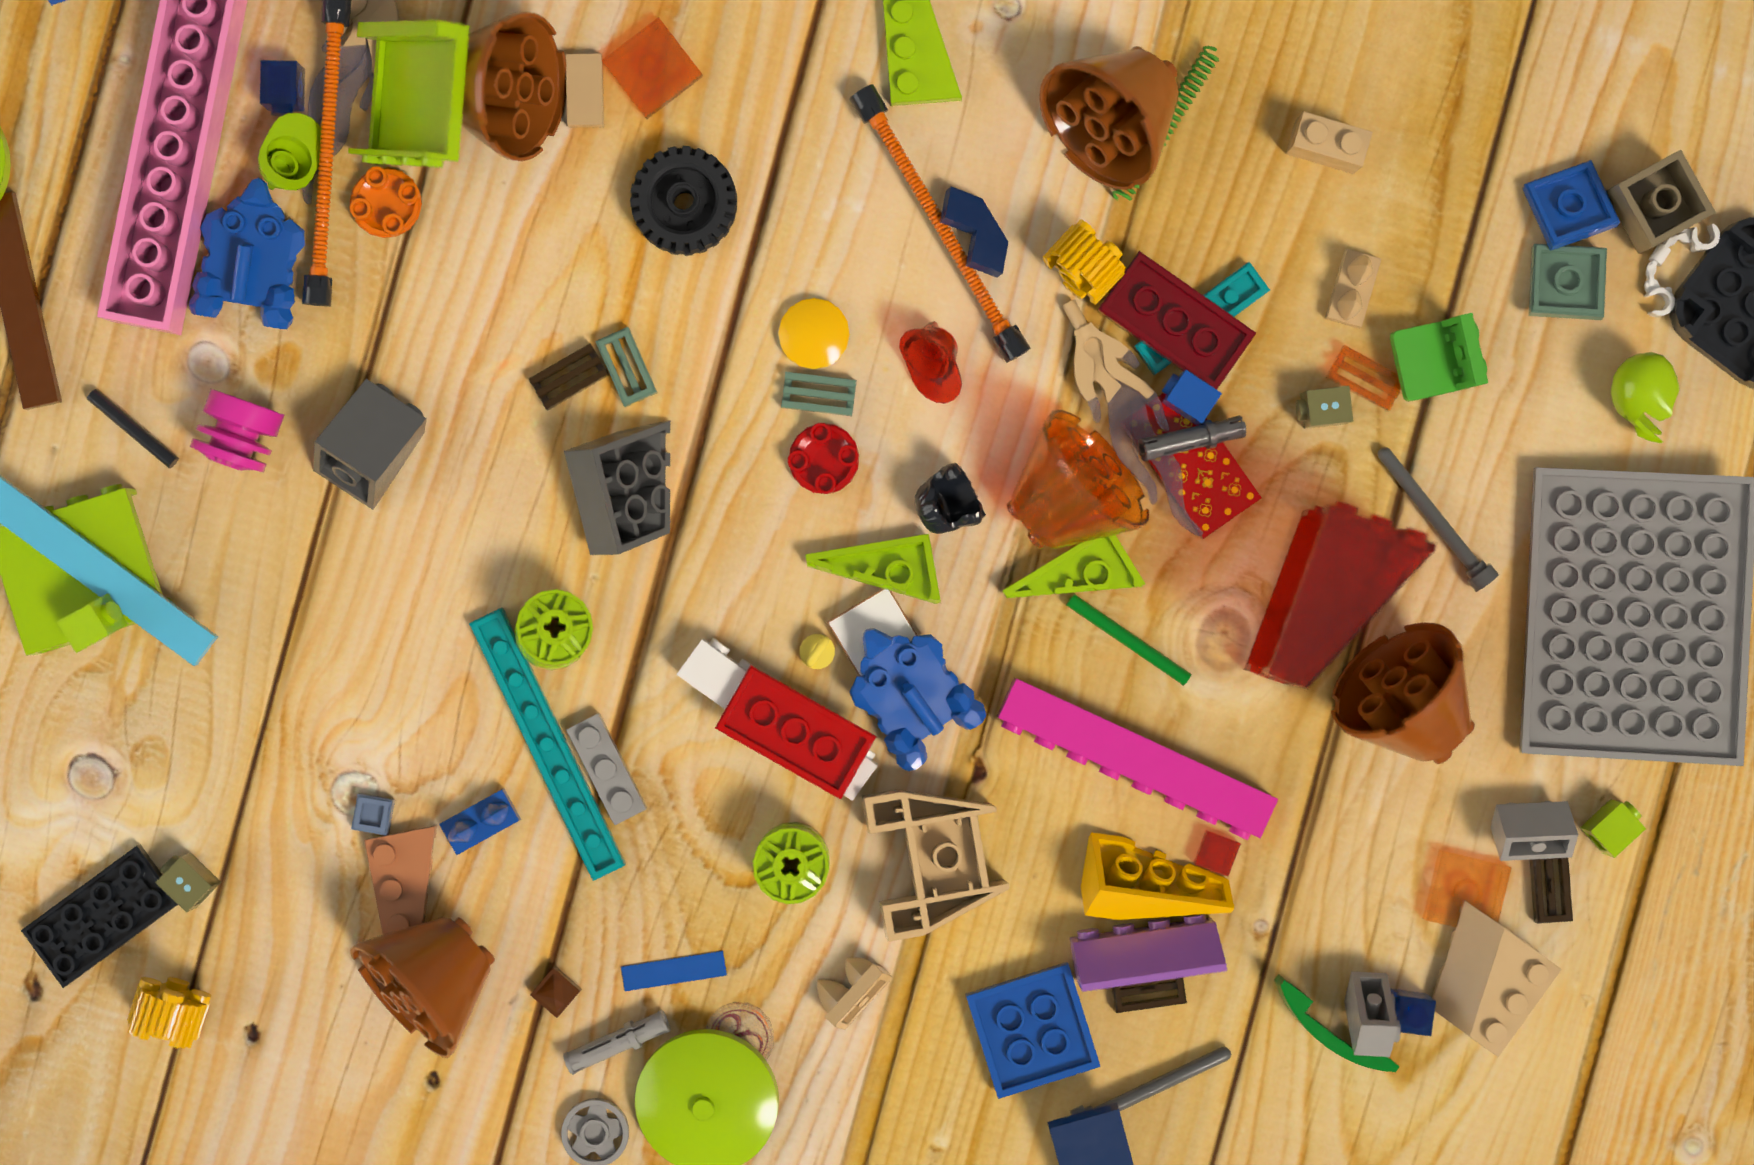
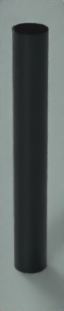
M94 389L87 396V400L166 467L170 469L177 463L179 458L100 391Z

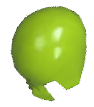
M1654 352L1640 353L1626 359L1614 374L1611 386L1612 403L1617 413L1634 425L1637 436L1661 444L1663 441L1655 434L1661 435L1662 432L1644 413L1658 421L1671 417L1680 387L1672 364L1663 355Z

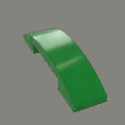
M1279 974L1274 979L1275 984L1290 1012L1325 1047L1346 1060L1370 1069L1386 1072H1396L1400 1066L1389 1057L1354 1055L1353 1048L1306 1013L1313 1001Z

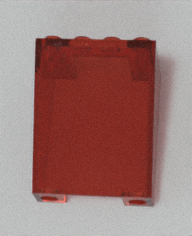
M1337 501L1335 506L1327 505L1321 507L1315 505L1314 510H1303L1244 670L1280 684L1307 689L1432 555L1437 544L1427 541L1428 534L1410 527H1407L1406 530L1392 528L1393 521L1385 517L1372 514L1371 518L1368 519L1357 515L1358 508L1344 502Z

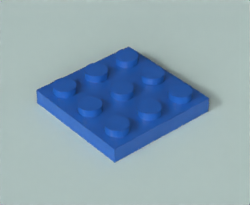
M1068 962L965 994L998 1099L1101 1067Z

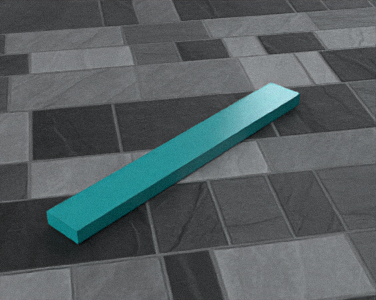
M500 608L469 623L592 880H597L624 867L626 862L529 661L524 659L516 645L515 632L504 609Z

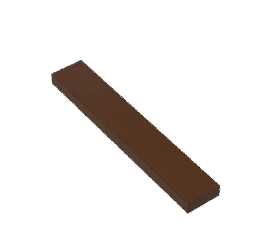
M13 192L4 193L0 200V308L22 407L25 410L61 403L62 399L17 196Z

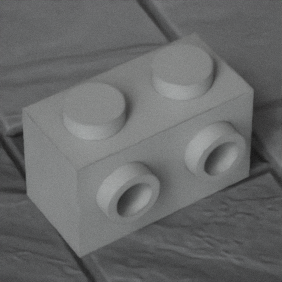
M1568 801L1497 804L1495 807L1491 831L1500 861L1572 858L1578 832Z
M1351 971L1344 1003L1354 1055L1390 1057L1394 1042H1399L1401 1029L1400 1022L1396 1019L1394 994H1391L1387 973Z

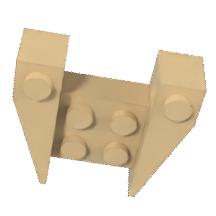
M898 789L861 795L867 831L870 834L904 828L915 895L879 901L885 937L888 942L924 936L1010 889L1009 883L1004 879L988 882L977 815L997 812L996 806L991 803Z

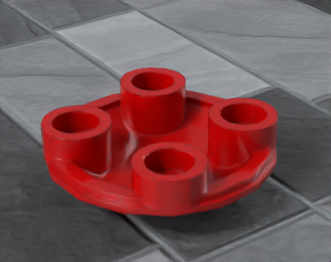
M817 423L807 427L796 436L790 447L788 465L792 476L803 488L813 493L830 494L842 490L853 480L858 470L859 452L856 442L847 431L834 424Z

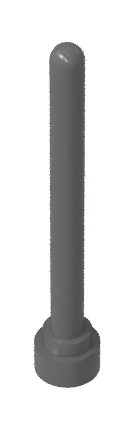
M1387 447L1381 448L1378 451V458L1467 568L1465 573L1469 577L1467 581L1477 592L1495 580L1499 574L1490 563L1486 564L1483 560L1479 561L1393 452Z
M1221 1047L1094 1108L1091 1105L1086 1108L1081 1105L1071 1110L1070 1113L1074 1115L1116 1102L1119 1111H1122L1228 1061L1231 1058V1051L1227 1047Z

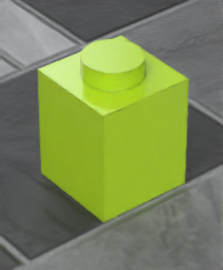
M109 593L57 621L76 653L127 625L120 607L112 600Z
M1612 799L1580 827L1603 854L1613 858L1619 855L1646 830L1639 821L1642 817L1632 804L1627 801L1622 803Z

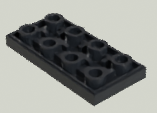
M140 844L27 925L21 932L62 988H65L174 909L178 904L155 883L163 874Z

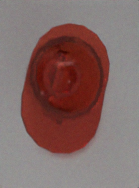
M935 321L929 322L924 328H914L906 331L900 338L899 348L918 391L935 403L946 404L954 401L960 394L962 387L961 374L956 363L958 354L956 339L946 329L939 327Z

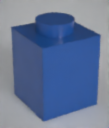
M1184 370L1179 376L1174 373L1171 375L1162 389V392L1166 394L1162 403L1198 426L1204 422L1222 393L1191 372Z

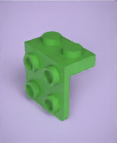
M1473 313L1391 333L1390 343L1402 395L1406 401H1415L1488 383L1487 364L1482 357L1479 344V329L1474 322Z

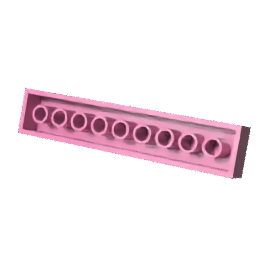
M160 0L97 314L99 318L176 335L182 334L202 233L200 227L205 218L248 0Z

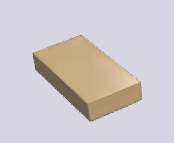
M601 53L566 54L568 128L604 127L603 56Z

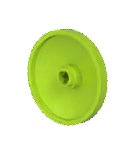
M713 1029L684 1032L663 1043L648 1059L638 1079L635 1092L636 1116L643 1135L660 1156L674 1165H742L746 1163L768 1141L775 1126L779 1109L777 1082L771 1067L762 1054L742 1038L728 1032Z

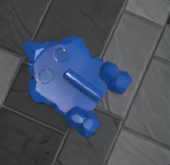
M261 178L251 180L242 195L236 197L227 206V211L221 207L206 214L200 229L208 254L203 257L202 272H197L192 286L195 293L189 300V308L194 315L216 318L223 307V301L261 307L260 317L263 326L287 330L293 321L290 308L295 303L294 289L290 287L293 283L292 268L297 259L296 255L305 246V232L291 219L284 221L285 216L280 206L272 201L267 183Z
M869 628L864 631L862 640L865 657L862 659L860 672L863 675L856 677L849 693L856 707L867 711L868 715L877 718L878 727L887 735L884 741L888 751L896 754L897 765L902 769L913 771L926 762V746L922 740L930 734L932 736L939 734L944 729L943 725L951 719L966 730H971L983 723L986 717L983 703L975 700L974 691L965 683L959 684L955 674L947 670L945 666L946 660L943 658L942 644L931 634L913 636L910 642L909 638L900 635L890 637L875 628Z

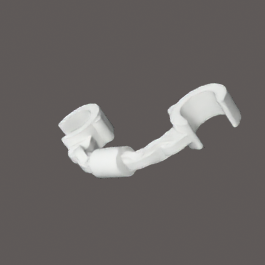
M1714 223L1707 226L1710 235L1708 244H1703L1698 240L1697 227L1686 229L1678 233V235L1667 239L1662 244L1657 245L1649 257L1650 262L1646 267L1647 281L1644 283L1646 291L1644 297L1660 295L1664 298L1665 306L1662 310L1649 312V316H1664L1669 314L1675 306L1672 288H1661L1658 281L1654 279L1656 265H1662L1671 252L1669 247L1678 240L1682 243H1689L1691 252H1704L1714 248L1720 240V231Z

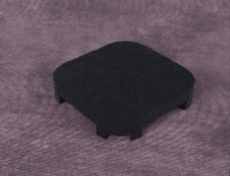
M1749 217L1729 225L1720 233V238L1715 245L1704 253L1674 294L1675 306L1670 312L1669 317L1674 330L1686 343L1736 381L1754 389V218Z

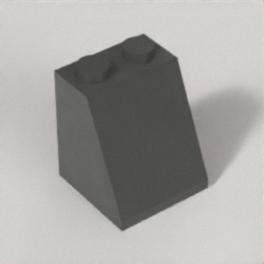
M366 379L314 442L313 471L373 510L425 433L427 418L424 417L421 410L410 403L404 404L395 398L386 386L379 383L375 385Z

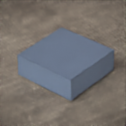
M362 793L357 794L351 829L389 835L395 799Z

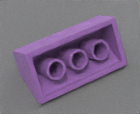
M1205 914L1183 916L1184 921L1170 923L1169 918L1153 919L1148 921L1149 926L1134 928L1133 923L1119 924L1113 926V931L1099 933L1097 928L1077 931V937H1070L1075 979L1082 992L1227 971L1216 922L1210 917L1205 918Z

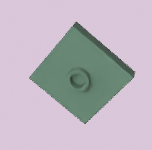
M1534 244L1531 253L1529 316L1602 320L1605 308L1607 248L1563 246L1550 251L1547 244Z

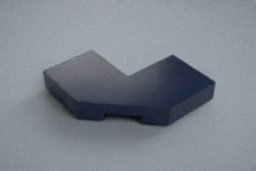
M951 186L945 192L940 223L971 234L966 266L998 278L1004 271L1008 240L982 198Z

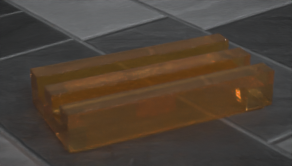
M1346 345L1342 346L1325 377L1340 386H1350L1351 392L1387 412L1393 407V402L1399 396L1401 390L1397 373ZM1347 357L1393 382V387L1343 361L1344 358ZM1340 368L1388 394L1386 400L1337 374L1338 369Z

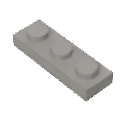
M600 713L566 729L614 826L646 810L647 806Z

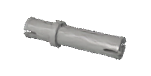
M662 1010L635 1023L632 1020L624 1024V1028L564 1053L563 1057L567 1069L574 1075L587 1067L632 1047L637 1050L643 1046L644 1042L670 1032L669 1021Z

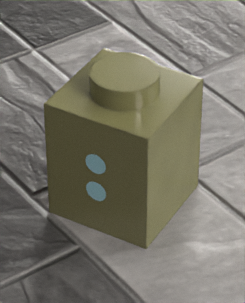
M1350 386L1307 390L1300 393V400H1296V414L1298 421H1303L1304 429L1343 425L1353 422Z
M192 853L180 857L177 855L171 857L161 867L160 871L163 875L155 882L186 913L197 908L221 883Z

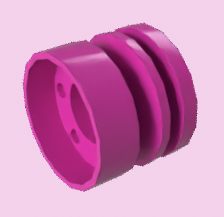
M210 389L203 411L217 419L216 425L198 424L196 430L210 435L211 439L208 443L193 438L190 447L198 450L207 459L241 471L255 470L264 473L267 464L251 457L254 451L270 456L272 450L257 442L259 435L277 437L285 415Z

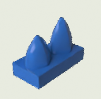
M503 788L439 825L454 852L458 855L520 821L521 818L506 790Z

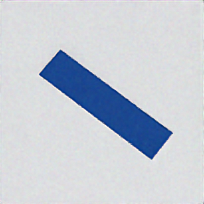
M723 951L621 967L625 991L727 976Z

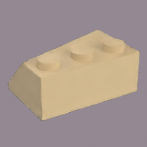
M1462 900L1459 910L1461 912L1456 930L1452 932L1449 941L1451 946L1445 964L1441 966L1428 1007L1499 1057L1562 969L1505 927L1465 900Z

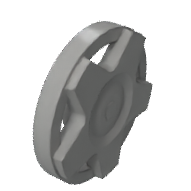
M600 1098L587 1099L576 1104L564 1119L561 1130L562 1143L568 1155L581 1165H608L623 1153L629 1139L628 1121L622 1110L614 1103ZM590 1106L587 1115L576 1114L579 1110ZM606 1108L612 1111L618 1118H609ZM568 1130L577 1136L573 1146H571L568 1138ZM623 1135L621 1145L616 1150L613 1140ZM591 1152H596L601 1159L592 1160L585 1157Z

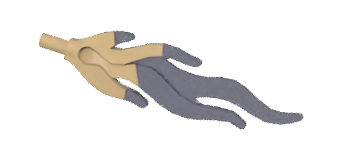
M396 0L351 1L349 26L353 23V29L339 52L340 61L338 62H340V69L337 70L339 71V75H337L339 76V83L337 84L338 93H336L338 95L336 98L337 107H335L337 109L335 112L336 121H334L336 122V129L333 130L335 131V135H333L335 136V139H333L335 141L333 144L334 153H332L334 156L347 142L352 106L360 87L368 77L370 80L361 98L360 108L367 111L372 103L376 40L357 37L358 22L400 21ZM327 39L322 46V51L325 53L327 51L326 47H328L326 43L329 42ZM325 66L319 72L312 85L308 102V116L319 125H321L322 107H324L322 103L325 102L323 101V93H325L323 91L325 88L324 79H326L324 75L326 74L325 70H327ZM318 168L312 180L306 187L302 188L306 204H312L313 184L320 171Z
M1072 300L1062 307L1075 329L1073 333L1076 343L1074 376L1077 388L1088 404L1094 422L1099 423L1101 420L1100 403L1094 391L1093 383L1096 382L1101 386L1108 406L1109 433L1112 446L1124 466L1147 489L1150 503L1154 505L1157 502V486L1147 469L1140 462L1138 457V440L1156 436L1148 420L1145 405L1152 409L1161 430L1165 433L1169 431L1162 403L1156 392L1145 381L1119 364L1118 361H1122L1134 369L1139 367V361L1130 349L1118 340L1099 331L1091 322L1087 323L1075 300ZM1173 455L1151 459V462L1161 474L1173 516L1186 530L1196 536H1202V530L1190 519L1184 507L1180 464Z

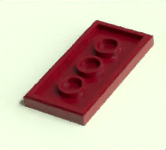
M1139 251L1125 270V274L1118 280L1097 311L1182 371L1187 370L1217 390L1252 341L1256 332Z

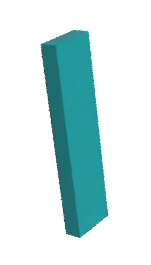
M1248 262L1203 296L1235 317L1269 292L1270 289L1252 264ZM1141 341L1133 347L1153 375H1156L1171 364V362Z

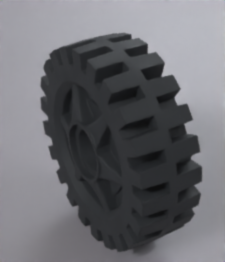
M674 146L668 148L667 151L655 153L651 160L647 159L643 163V168L636 173L634 184L631 187L630 204L635 223L646 239L657 248L670 254L690 256L694 253L701 254L706 252L712 246L714 248L729 233L737 211V193L731 175L715 156L699 148L693 149L691 146H682V148ZM682 193H689L694 197L693 204L687 209H679L674 204L676 197Z

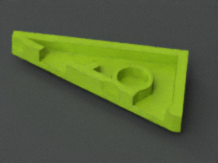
M1109 525L1005 588L1002 592L1006 598L1142 587L1145 585V582Z
M929 534L805 554L807 567L934 604L941 603Z

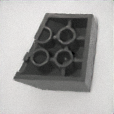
M670 421L618 431L564 451L590 555H619L670 533V489L666 487V466H670V453L666 452V433H670Z

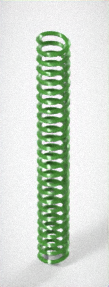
M1203 47L1204 52H1200V58L1195 59L1196 64H1192V70L1188 71L1189 76H1185V82L1180 83L1181 88H1178L1179 98L1188 104H1193L1192 100L1182 95L1180 91L1185 92L1192 98H1196V94L1186 89L1183 85H1187L1192 90L1200 92V88L1190 83L1187 79H1191L1196 84L1204 86V83L1198 78L1193 77L1191 73H1195L1203 80H1208V77L1202 72L1197 71L1195 67H1199L1205 73L1211 74V70L1201 65L1198 61H1203L1207 66L1215 68L1213 62L1202 56L1206 55L1211 60L1219 62L1218 57L1206 50L1216 51L1217 48ZM1180 101L1177 102V105L1181 108L1189 110L1186 104ZM1175 108L1177 114L1185 116L1182 110ZM1173 114L1172 119L1181 122V119ZM1171 121L1170 126L1178 128L1177 124ZM1169 128L1168 133L1174 134L1173 130ZM1132 188L1127 190L1131 194H1136V191ZM1121 189L1112 192L1116 200L1119 198L1116 194L1132 200V197Z

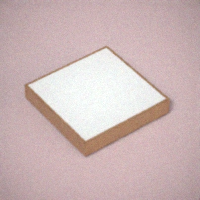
M886 589L879 590L827 622L858 676L863 675L860 672L861 661L865 657L862 636L866 629L875 628L890 637L900 635L909 638L910 642L913 636H918L892 591Z

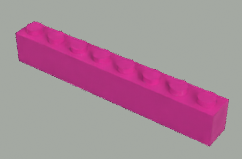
M1017 678L1013 679L997 714L998 718L1004 720L1001 727L1018 735H1021L1022 731L1026 730L1036 735L1033 742L1050 750H1053L1055 745L1069 750L1066 757L1083 765H1086L1089 759L1101 765L1098 772L1115 780H1118L1120 775L1126 776L1134 780L1131 787L1143 793L1151 795L1154 789L1165 794L1164 802L1178 809L1184 810L1185 805H1189L1198 810L1196 817L1213 825H1216L1218 819L1231 825L1229 832L1246 840H1249L1251 834L1261 839L1278 802L1277 798Z

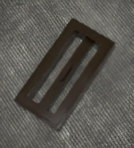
M590 343L529 378V381L548 411L606 378L609 374ZM590 355L591 359L544 387L540 384V382ZM595 366L598 369L597 373L551 399L548 398L547 394Z
M1553 858L1544 859L1548 915H1544L1541 859L1530 860L1535 923L1573 921L1569 858H1558L1562 914H1557Z
M1183 977L1176 978V981L1123 989H1120V986L1112 987L1116 1013L1187 1003ZM1175 989L1178 992V995L1125 1003H1122L1121 997Z

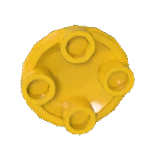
M818 298L801 300L791 306L782 317L778 332L781 348L787 358L800 367L810 369L828 367L832 363L839 361L847 348L850 335L847 319L841 310L831 302Z

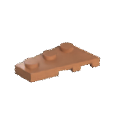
M437 825L364 840L383 935L425 922L428 901L427 892L430 871L432 870V853Z

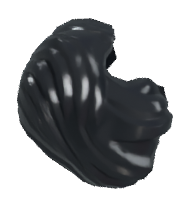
M957 463L941 468L926 483L920 486L915 494L917 514L923 525L935 534H943L961 527L978 525L986 515L983 511L982 503L978 500L975 489L972 487L971 481Z

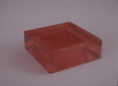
M1205 830L1193 863L1228 877L1241 843Z

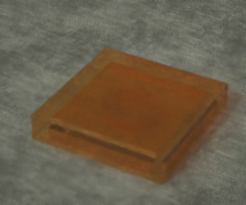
M659 17L602 60L603 64L646 120L703 77L700 70Z
M1439 849L1423 919L1457 928L1461 914L1459 910L1464 905L1462 900H1465L1499 923L1512 867Z

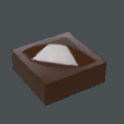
M554 966L530 996L558 1018L582 989Z

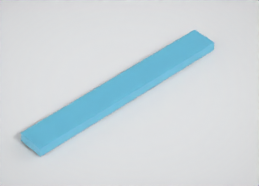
M0 475V523L98 596L102 597L109 593L112 600L120 607L125 616L193 666L199 664L219 636Z

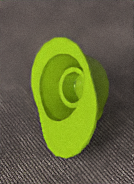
M287 113L279 117L271 126L258 154L260 174L268 183L270 190L278 188L297 191L306 187L312 180L319 166L318 163L321 162L319 161V153H321L319 149L321 148L320 144H322L320 142V139H322L320 137L322 129L311 117L301 113Z

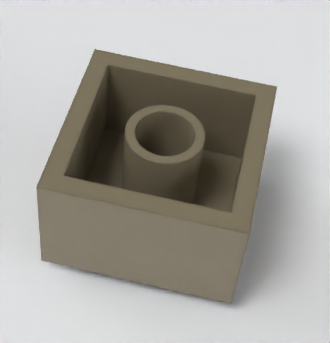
M1682 150L1671 154L1606 190L1613 208L1638 254L1657 246L1716 213Z

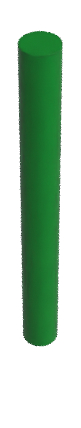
M1073 594L1067 602V607L1183 686L1190 679L1191 673L1077 595Z

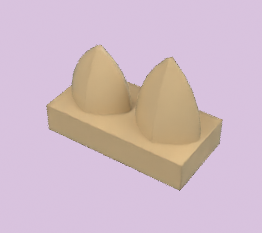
M1350 249L1344 251L1325 319L1358 329L1362 327L1381 258Z
M854 957L846 959V975L852 986L850 989L835 981H817L820 1001L828 1013L825 1018L834 1027L846 1030L893 978L883 967L863 958Z

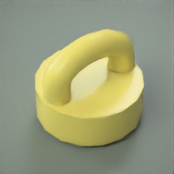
M822 634L808 636L800 646L802 662L812 669L827 667L835 656L833 642Z

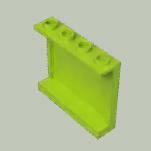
M440 20L358 22L357 37L376 40L368 149L348 148V154L362 155L363 163L443 168L444 161L458 162L469 26Z
M116 484L102 488L100 490L102 495L91 499L88 498V495L70 498L66 500V507L54 510V506L44 507L162 594L131 497L137 495L136 489L123 488L122 484ZM0 523V576L26 656L40 655L71 645L57 621L97 600L100 596ZM122 613L127 622V625L124 627L136 624Z

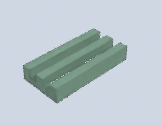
M629 327L595 341L624 407H628L632 403L639 402L648 396L658 393ZM625 337L646 384L647 389L641 391L619 339ZM607 344H613L634 394L629 397L608 352Z
M785 372L781 408L852 417L857 380ZM792 381L847 387L848 393L791 386ZM790 395L847 401L846 408L795 402L790 401Z

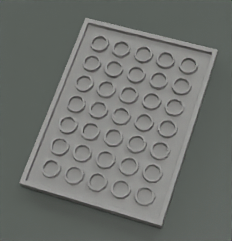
M1534 468L1520 753L1744 766L1754 570V477Z

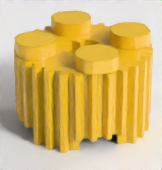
M1080 219L1076 224H1072L1044 254L1043 261L1050 270L1054 266L1059 270L1060 276L1064 279L1062 284L1073 295L1075 294L1079 299H1083L1087 295L1090 297V302L1096 305L1125 274L1126 267L1119 260L1123 254L1117 246L1108 240L1103 244L1101 240L1096 238L1095 230L1086 221Z
M141 977L127 1018L130 1024L128 1033L137 1036L138 1039L147 1041L150 1036L161 1040L170 1041L169 1046L175 1048H191L193 1040L199 1039L210 1004L211 994L201 990L188 989L189 982L175 977H168L166 983H161L159 980L149 977Z

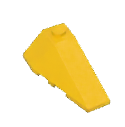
M1090 833L1081 881L1085 916L1126 920L1232 913L1234 910L1229 879L1190 863L1185 866L1166 859L1167 854L1155 850L1154 854L1135 847L1136 841L1126 837Z

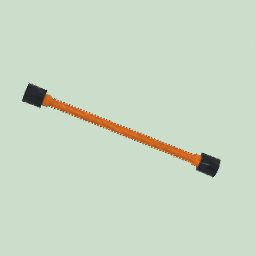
M322 0L321 22L326 25L325 33H327V41L329 42L326 43L328 46L326 47V55L328 56H326L325 64H327L325 69L327 70H325L326 74L324 77L326 79H324L325 88L323 89L325 92L323 93V101L325 102L322 103L324 106L322 107V115L324 116H322L323 121H321V124H323L321 129L323 130H321L322 134L320 137L322 139H320V142L322 144H320L321 148L319 149L321 152L319 153V161L321 162L318 163L320 166L318 167V170H320L318 175L320 176H318L319 181H317L319 184L317 188L319 190H317L318 194L316 197L318 199H316L317 208L315 209L317 212L315 213V221L317 222L314 223L316 226L314 227V230H316L314 234L316 236H314L315 240L313 243L315 245H313L314 254L312 255L314 258L312 262L314 263L310 266L309 275H304L302 304L331 307L332 278L328 277V268L325 265L327 263L325 260L327 259L325 255L327 251L325 250L328 249L326 246L328 245V237L326 236H328L327 231H329V228L327 227H329V223L327 222H329L328 218L330 217L328 214L330 213L328 209L330 205L328 204L331 203L329 200L331 199V191L329 190L332 189L330 186L332 185V182H330L332 177L330 176H332L331 172L333 171L331 167H333L332 158L334 155L332 153H334L333 144L335 143L333 140L335 139V136H333L335 131L333 130L336 129V122L334 121H336L335 112L337 109L335 107H337L336 98L338 97L336 93H338L337 84L339 83V76H337L339 71L337 70L340 69V62H338L340 61L339 52L341 51L339 48L341 47L340 38L344 35V27H349L352 0Z
M874 84L859 90L850 97V102L863 123H870L872 128L878 131L880 138L885 142V146H888L887 150H890L889 153L892 154V158H895L894 161L897 162L896 165L899 166V170L904 174L903 177L906 178L913 193H916L915 197H918L917 200L921 201L920 205H923L924 212L927 213V217H930L931 224L934 225L936 232L939 233L938 235L941 237L943 244H946L945 247L949 248L948 252H951L952 259L956 260L955 264H958L957 267L960 268L962 276H965L964 279L967 280V284H969L970 288L972 287L971 291H974L973 294L977 295L976 299H979L980 306L984 307L983 311H986L985 314L988 315V319H991L990 323H993L992 329L996 334L992 339L1005 362L1009 363L1031 349L1017 325L1011 326L1007 319L1002 318L1003 315L1000 314V310H997L998 306H995L996 303L992 302L993 298H990L991 295L988 294L989 291L986 290V286H983L984 283L981 282L982 279L979 278L977 271L966 266L967 255H964L965 251H962L963 248L960 247L961 244L958 243V239H955L956 236L953 235V231H951L948 225L940 223L942 212H939L940 209L936 208L937 204H934L933 197L929 196L930 192H927L928 189L925 188V184L920 180L921 177L918 176L914 165L911 164L909 157H906L907 154L904 153V149H901L902 145H899L900 142L897 141V137L892 133L893 130L890 129V125L887 122L888 118L885 115L888 108Z

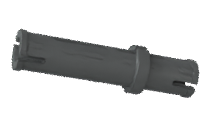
M1240 415L1214 422L1210 419L1205 420L1201 425L1139 439V455L1142 456L1141 459L1145 462L1157 457L1168 456L1195 448H1214L1218 443L1244 438L1247 432L1246 425Z

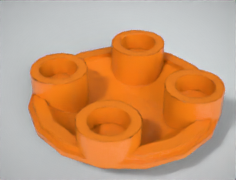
M376 166L368 169L366 174L353 187L350 198V213L359 227L370 235L382 238L396 237L410 230L418 220L422 207L421 193L414 180L403 171L389 167L381 168Z

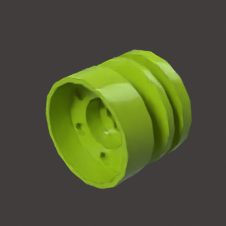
M557 589L541 591L528 599L519 611L514 631L516 645L524 659L538 668L547 670L566 668L578 661L590 644L593 632L591 614L584 602L570 592ZM551 620H557L558 626L564 627V631H560L557 638L551 637L550 631L544 630V626H549Z
M799 822L782 823L770 829L759 842L753 860L754 878L761 891L772 900L785 904L802 903L814 897L824 886L830 866L829 848L822 835L811 826ZM785 857H788L790 860L797 857L800 860L797 866L798 872L795 873L792 869L788 871L783 869Z

